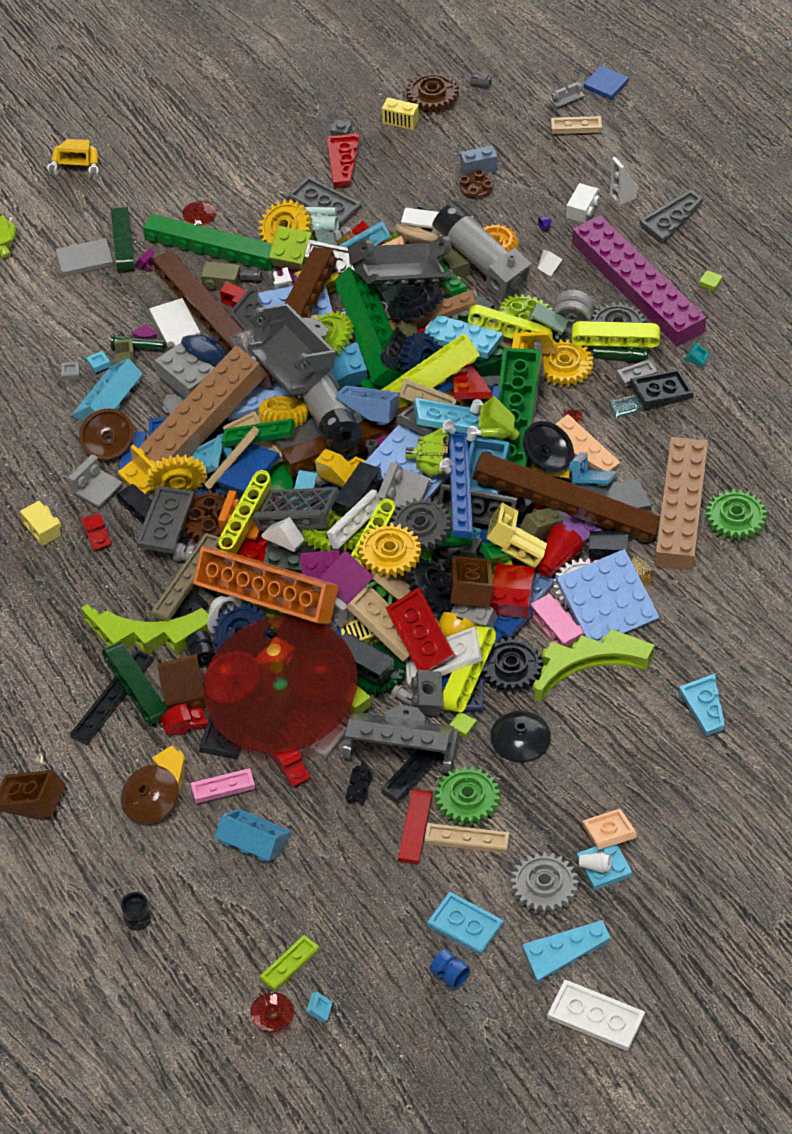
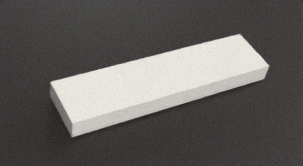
M371 490L326 532L333 549H339L372 517L378 503L381 501L377 497V490Z

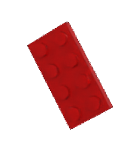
M420 588L413 590L386 607L417 670L431 671L456 656Z

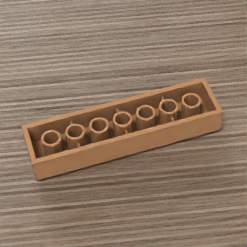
M235 346L139 448L144 451L150 461L153 460L154 462L156 460L162 461V457L168 459L169 455L176 457L177 454H179V457L186 455L189 458L261 382L267 373L260 363Z
M671 437L656 548V567L693 570L708 448L707 440Z

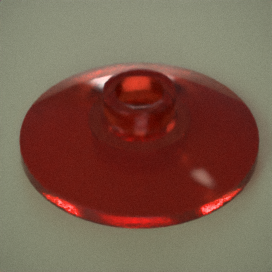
M194 201L183 209V219L187 223L199 226L206 225L215 219L216 208L207 201Z
M276 992L266 993L258 997L252 1004L251 1019L254 1025L262 1031L278 1032L285 1029L291 1023L294 1017V1007L290 999L285 995ZM271 1014L277 1015L275 1017H269Z

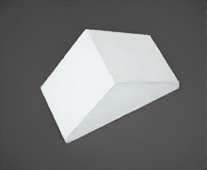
M290 517L272 524L262 534V538L293 552L305 540Z

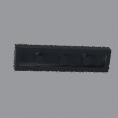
M399 327L392 331L379 356L382 363L391 369L398 365L401 358L400 353L404 352L402 346H406L404 341L409 340Z
M418 749L381 788V793L398 803L443 755L442 752Z

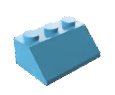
M235 809L221 815L215 838L221 840V843L224 845H233L238 847L240 852L252 853L259 860L268 862L278 857L292 831L241 809Z

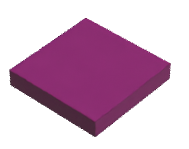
M345 550L319 579L339 585L337 597L348 605L374 576Z

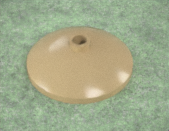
M402 224L395 225V230L399 236H402L410 244L430 243L440 237L438 234Z

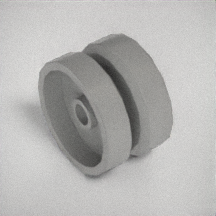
M567 290L557 296L553 311L569 320L563 331L564 334L572 335V325L575 322H591L594 303L586 293L579 290Z

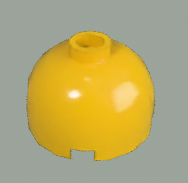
M443 612L439 620V624L446 637L476 626L467 618H463V620L458 619L457 614Z

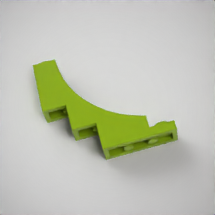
M88 604L81 607L83 620L108 647L121 641L127 649L136 643L144 653L150 654L166 643L178 655L187 649L185 640L189 634L195 631H206L211 634L207 626L210 613H206L203 608L186 616L172 619L169 622H142L126 619L109 611L99 615L98 611L92 609Z

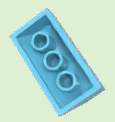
M129 358L109 367L72 413V416L85 421L89 415L98 410L107 408L118 410L121 406L120 402L130 395V389L140 382L139 378L143 373Z

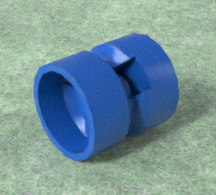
M444 949L432 961L430 972L439 979L443 978V982L454 990L460 987L467 979L470 967L461 960L456 961L457 957L447 949Z

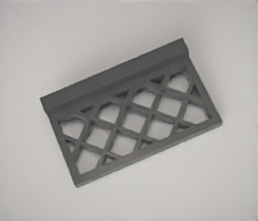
M337 487L271 490L261 511L255 512L253 519L260 531H266L272 524L288 517L291 518L298 530L327 529L329 524L327 516L339 490ZM330 494L329 497H327V498H325L324 500H322V497H324V496ZM310 495H315L310 499L305 500V498L309 497ZM282 496L273 502L274 497ZM293 496H297L296 498L292 499L291 501L288 500V499H290V498L293 497ZM318 500L320 501V502L317 503L316 505H314V506H312V507L310 506V505L313 504L314 502H316V501H318ZM285 501L287 502L283 506L277 508L278 505L282 504ZM303 501V503L294 508L295 504Z

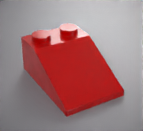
M496 563L492 581L493 588L490 607L494 608L498 616L528 618L535 567Z

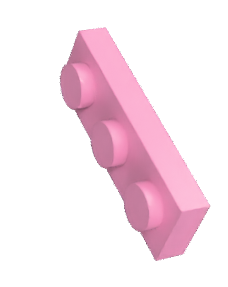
M249 768L192 782L191 788L195 803L197 804L255 789V783Z

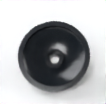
M538 421L531 424L525 430L523 448L529 460L536 467L550 473L562 472L569 467L570 462L574 458V448L569 436L562 428L551 422Z
M513 711L504 714L496 720L492 726L490 738L492 747L502 758L511 762L526 763L540 758L547 751L551 742V732L548 724L540 716L528 711Z

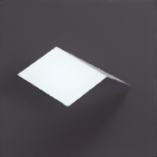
M543 250L537 269L552 276L562 259L550 251Z

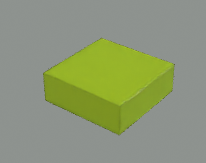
M707 270L700 279L699 286L715 291L722 282L723 276Z
M459 712L450 723V726L458 729V735L467 738L475 727L476 720Z

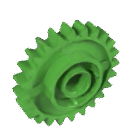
M732 489L731 493L725 490V494L719 492L718 497L713 496L712 501L708 502L705 519L708 520L707 525L711 526V531L716 530V535L723 534V539L729 536L730 541L733 538H737L740 541L742 537L748 540V536L754 538L755 533L760 534V530L764 529L767 520L765 505L761 504V499L756 500V495L749 496V491L744 494L742 489L738 493L735 489Z
M464 766L462 771L455 768V773L448 771V777L443 775L442 782H437L438 788H435L437 809H440L441 815L446 814V820L453 818V824L460 821L461 826L465 822L472 826V823L475 821L480 825V819L487 822V815L493 817L494 811L498 810V804H500L499 784L495 783V777L489 778V772L482 774V768L478 771L474 770V766L470 770H467L466 766Z

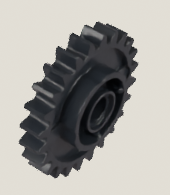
M425 283L422 286L420 284L417 287L412 286L408 290L405 289V292L399 293V296L393 297L394 300L390 301V304L387 305V311L394 321L398 320L400 322L403 320L405 322L408 319L410 321L413 318L418 319L422 315L425 316L427 312H432L431 309L437 308L436 305L441 304L440 301L443 300V293L437 284L433 285L430 283L427 285Z
M420 558V561L416 562V567H411V572H407L405 575L408 579L406 583L410 585L409 590L413 591L420 588L432 611L435 610L437 614L439 612L443 614V612L452 611L455 604L450 603L449 576L446 574L447 571L442 570L441 565L436 566L434 561L430 563L428 558L426 560Z
M509 637L508 641H504L501 638V643L494 642L481 671V676L484 677V682L490 681V687L496 685V691L503 688L504 693L511 690L512 694H514L516 689L522 692L523 687L529 690L530 684L534 685L535 680L540 679L543 668L542 654H538V648L533 649V643L526 645V640L519 642L517 637L515 641H512L511 637Z

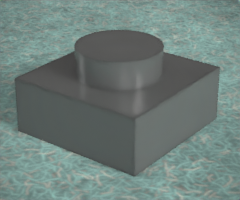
M336 119L331 128V135L349 134L352 122Z

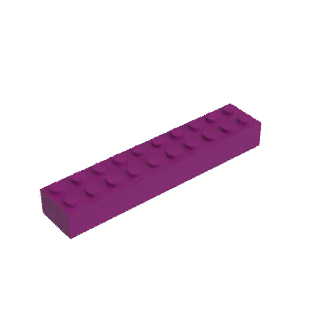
M601 215L572 229V244L630 302L640 309L653 324H657L660 327V331L676 347L705 333L707 317Z

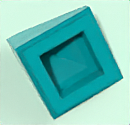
M695 343L684 360L703 366L710 352L698 343Z

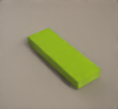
M303 935L259 976L260 981L273 992H276L320 951L319 946Z

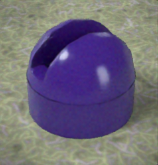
M543 216L538 218V225L541 231L551 228L552 220L550 217Z

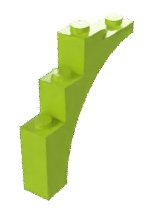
M613 629L609 631L608 635H604L601 642L581 635L578 642H574L572 649L551 642L549 647L545 648L542 653L543 668L541 670V677L539 680H535L532 688L534 700L542 702L548 692L560 681L571 674L587 668L620 665L646 671L654 657L655 645Z

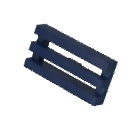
M479 676L477 680L479 681V705H475L474 687L471 694V705H466L463 713H467V711L483 713V676Z

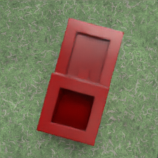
M99 513L80 519L93 552L112 545L105 529V523Z
M186 704L170 708L161 718L166 735H182L186 733L187 729L206 728L208 724L202 708H187Z
M289 745L271 755L280 772L284 773L291 788L311 778L301 761V755L293 745Z

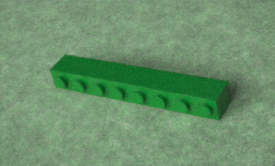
M154 214L150 215L143 227L145 240L268 271H272L274 268L269 259L272 243Z

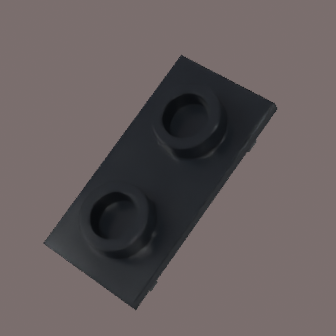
M364 761L361 762V766H355L352 769L349 783L355 785H349L345 795L347 803L353 804L354 801H358L362 807L368 796V787L372 780V772Z

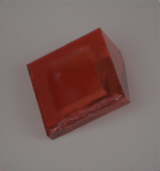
M563 410V417L569 415L577 422L582 419V410Z

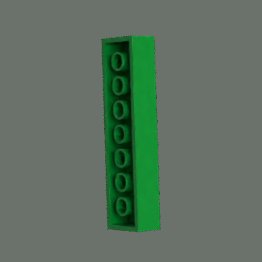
M348 267L334 279L337 287L336 291L340 295L341 304L345 308L346 316L354 325L352 329L356 337L355 341L360 347L365 366L370 374V380L375 385L386 387L404 373V370H400L403 366L400 360L398 365L391 369L389 366L384 365L379 357L392 333V328L374 284H367L354 269Z
M504 347L499 387L501 389L498 400L514 415V428L519 432V435L513 441L508 437L502 441L510 443L511 453L509 461L528 468L529 458L523 448V435L525 430L534 423L542 363L541 350Z

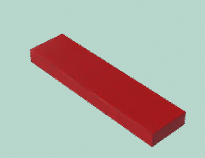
M412 789L398 862L419 865L432 800V791Z

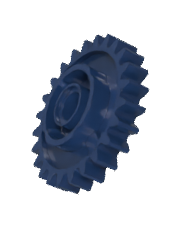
M425 332L413 333L412 336H408L409 340L404 341L406 346H402L404 352L400 353L403 357L400 360V363L403 364L400 370H404L403 374L441 349V347H437L438 341H434V336H430L429 333L425 334Z
M241 603L240 607L233 604V610L227 607L226 614L220 613L222 619H216L218 626L212 627L216 632L211 634L216 639L212 641V644L217 646L215 651L220 652L219 656L240 651L248 653L256 659L263 649L267 648V643L273 641L269 638L270 635L274 634L269 630L273 625L268 622L270 618L265 616L266 612L260 610L258 606L253 607L250 603L246 606L244 603ZM245 630V635L240 638V633Z

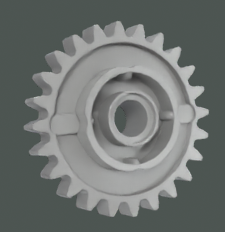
M546 852L541 857L538 853H535V858L528 855L527 861L521 859L520 866L515 865V872H512L511 893L514 894V899L520 900V906L526 905V911L533 908L534 914L541 910L543 915L546 914V911H550L553 915L554 909L561 912L562 906L568 908L569 901H574V895H577L578 888L577 873H574V866L569 867V861L562 862V856L555 859L554 853L548 857Z

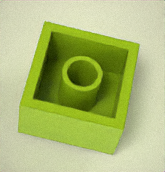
M278 226L269 255L272 265L301 271L307 260L305 252L308 240L315 241L312 232Z

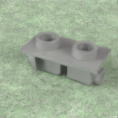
M575 82L567 86V90L564 87L553 91L548 99L558 108L585 95L580 90L582 89V84Z

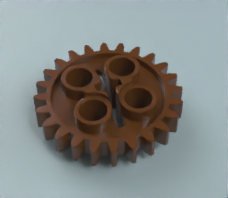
M211 490L208 491V494L201 491V496L194 493L195 498L183 527L188 538L192 537L193 542H196L198 539L201 540L205 533L220 537L221 532L218 518L226 500V493H223L221 496L218 490L215 494H212Z

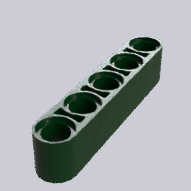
M128 207L111 208L117 272L135 270Z
M120 641L103 649L104 660L149 725L160 721L167 708L124 644Z

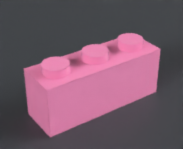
M550 594L530 604V609L533 610L532 619L552 642L572 649L574 642H578L581 635H584L581 626L575 624L571 615L565 612L560 602Z

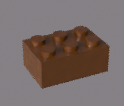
M452 556L449 575L450 603L458 606L490 607L493 588L491 560Z

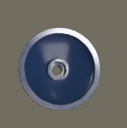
M200 334L186 335L181 339V344L185 349L212 365L217 366L227 355L225 349L217 342L218 340L211 335H208V337Z

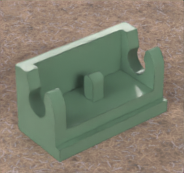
M539 303L536 304L528 318V321L534 319L557 332L555 336L557 340L562 335L569 321Z

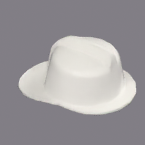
M219 596L213 600L210 605V615L207 621L208 630L211 633L216 632L212 628L213 626H218L216 619H222L220 613L226 614L227 607L233 610V604L240 607L241 599L233 596Z

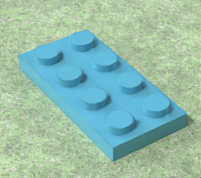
M438 315L425 330V334L429 333L430 336H434V341H438L437 345L443 347L465 333L480 354L479 357L486 359L490 357L503 340V333L441 315Z
M421 398L414 399L413 407L417 425L439 429L443 427V423L447 419H451L455 423L453 427L456 428L455 432L467 433L470 426H475L478 430H481L478 428L480 412L472 413L470 407Z

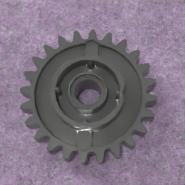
M612 302V306L606 303L605 308L600 306L599 311L594 310V314L591 316V322L646 323V319H644V314H640V309L635 310V306L628 307V303L623 306L621 302L618 305Z
M423 497L420 498V501L413 498L412 503L406 501V506L399 505L400 510H395V516L391 517L392 522L390 524L393 523L394 527L401 524V529L408 527V532L414 531V536H418V542L421 543V552L422 549L429 552L430 547L436 549V544L443 545L442 539L447 540V534H451L452 519L448 508L445 509L443 503L439 505L438 500L431 502L430 497L427 501H424Z

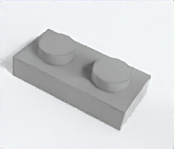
M650 359L617 370V377L623 386L627 387L630 386V378L655 374L657 370Z

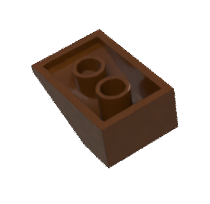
M196 654L157 664L163 701L167 710L180 704H186L187 708H207Z
M54 770L5 775L0 785V811L35 819L52 817L66 784Z

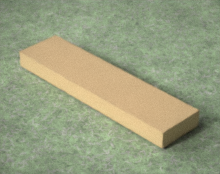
M255 426L252 427L204 485L208 489L213 487L257 436L259 430Z
M427 823L424 844L507 854L509 832Z

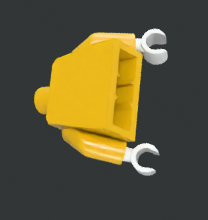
M66 139L61 145L54 148L51 158L52 163L47 166L49 175H51L53 170L55 176L59 174L57 164L89 166L90 164L91 166L88 169L89 177L91 178L92 173H96L97 178L99 177L97 167L98 151L90 145L89 140Z

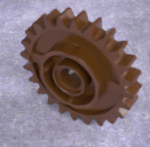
M427 72V75L421 73V77L415 76V79H411V83H408V87H406L408 102L419 104V109L422 108L423 112L425 110H428L429 113L432 110L438 112V109L444 111V107L449 109L450 105H454V101H457V97H459L457 82L453 81V78H448V75L442 76V73L439 75L436 72L433 74Z

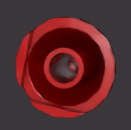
M558 524L550 529L545 541L547 545L544 557L536 566L541 576L552 577L561 567L565 566V563H569L582 552L584 542L576 531L572 529L570 532L565 529L567 526Z

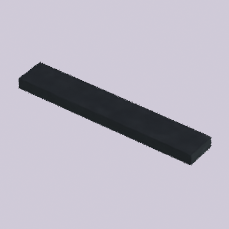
M138 649L132 655L143 673L154 661L153 656ZM116 676L70 733L71 738L88 745L127 696V692Z

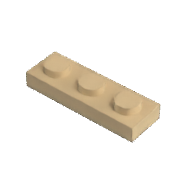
M601 116L551 118L552 134L602 132Z
M407 378L404 379L399 393V397L414 402L415 398L455 405L457 400L454 399V396Z

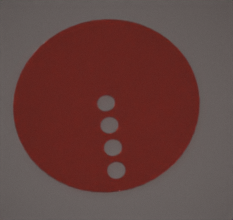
M276 616L259 620L233 634L223 643L212 658L204 681L206 710L219 732L234 744L245 749L261 753H284L305 748L321 740L334 730L349 711L357 689L358 674L355 659L343 638L323 623L312 622L297 616ZM269 627H274L278 630L277 636L273 639H266L264 637V631ZM278 644L281 647V651L276 656H270L267 653L268 646ZM282 661L284 669L281 672L274 673L270 670L272 662ZM279 677L285 678L288 682L287 686L281 690L273 687L274 680Z

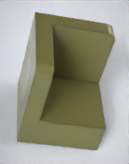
M132 339L114 341L117 363L129 358L135 365Z

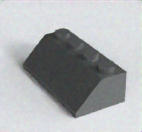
M441 484L438 504L443 503L444 508H448V511L451 510L450 485ZM471 489L472 521L489 525L491 517L502 502L516 510L517 498Z

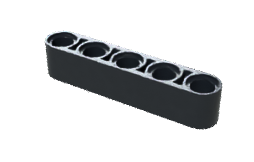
M130 484L116 494L117 499L126 510L144 524L152 500L136 485ZM184 529L182 530L178 543H184L188 540V536Z

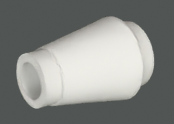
M605 852L580 855L579 866L600 873L609 872L611 868V855H606Z

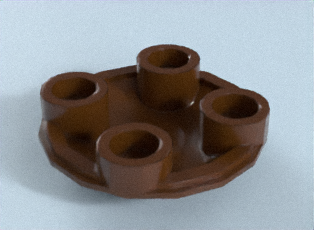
M477 169L472 173L461 176L459 187L465 195L479 198L490 193L493 188V181L487 174H484L483 170Z

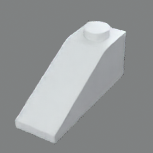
M613 157L610 196L620 206L637 198L638 186L625 167L616 157Z

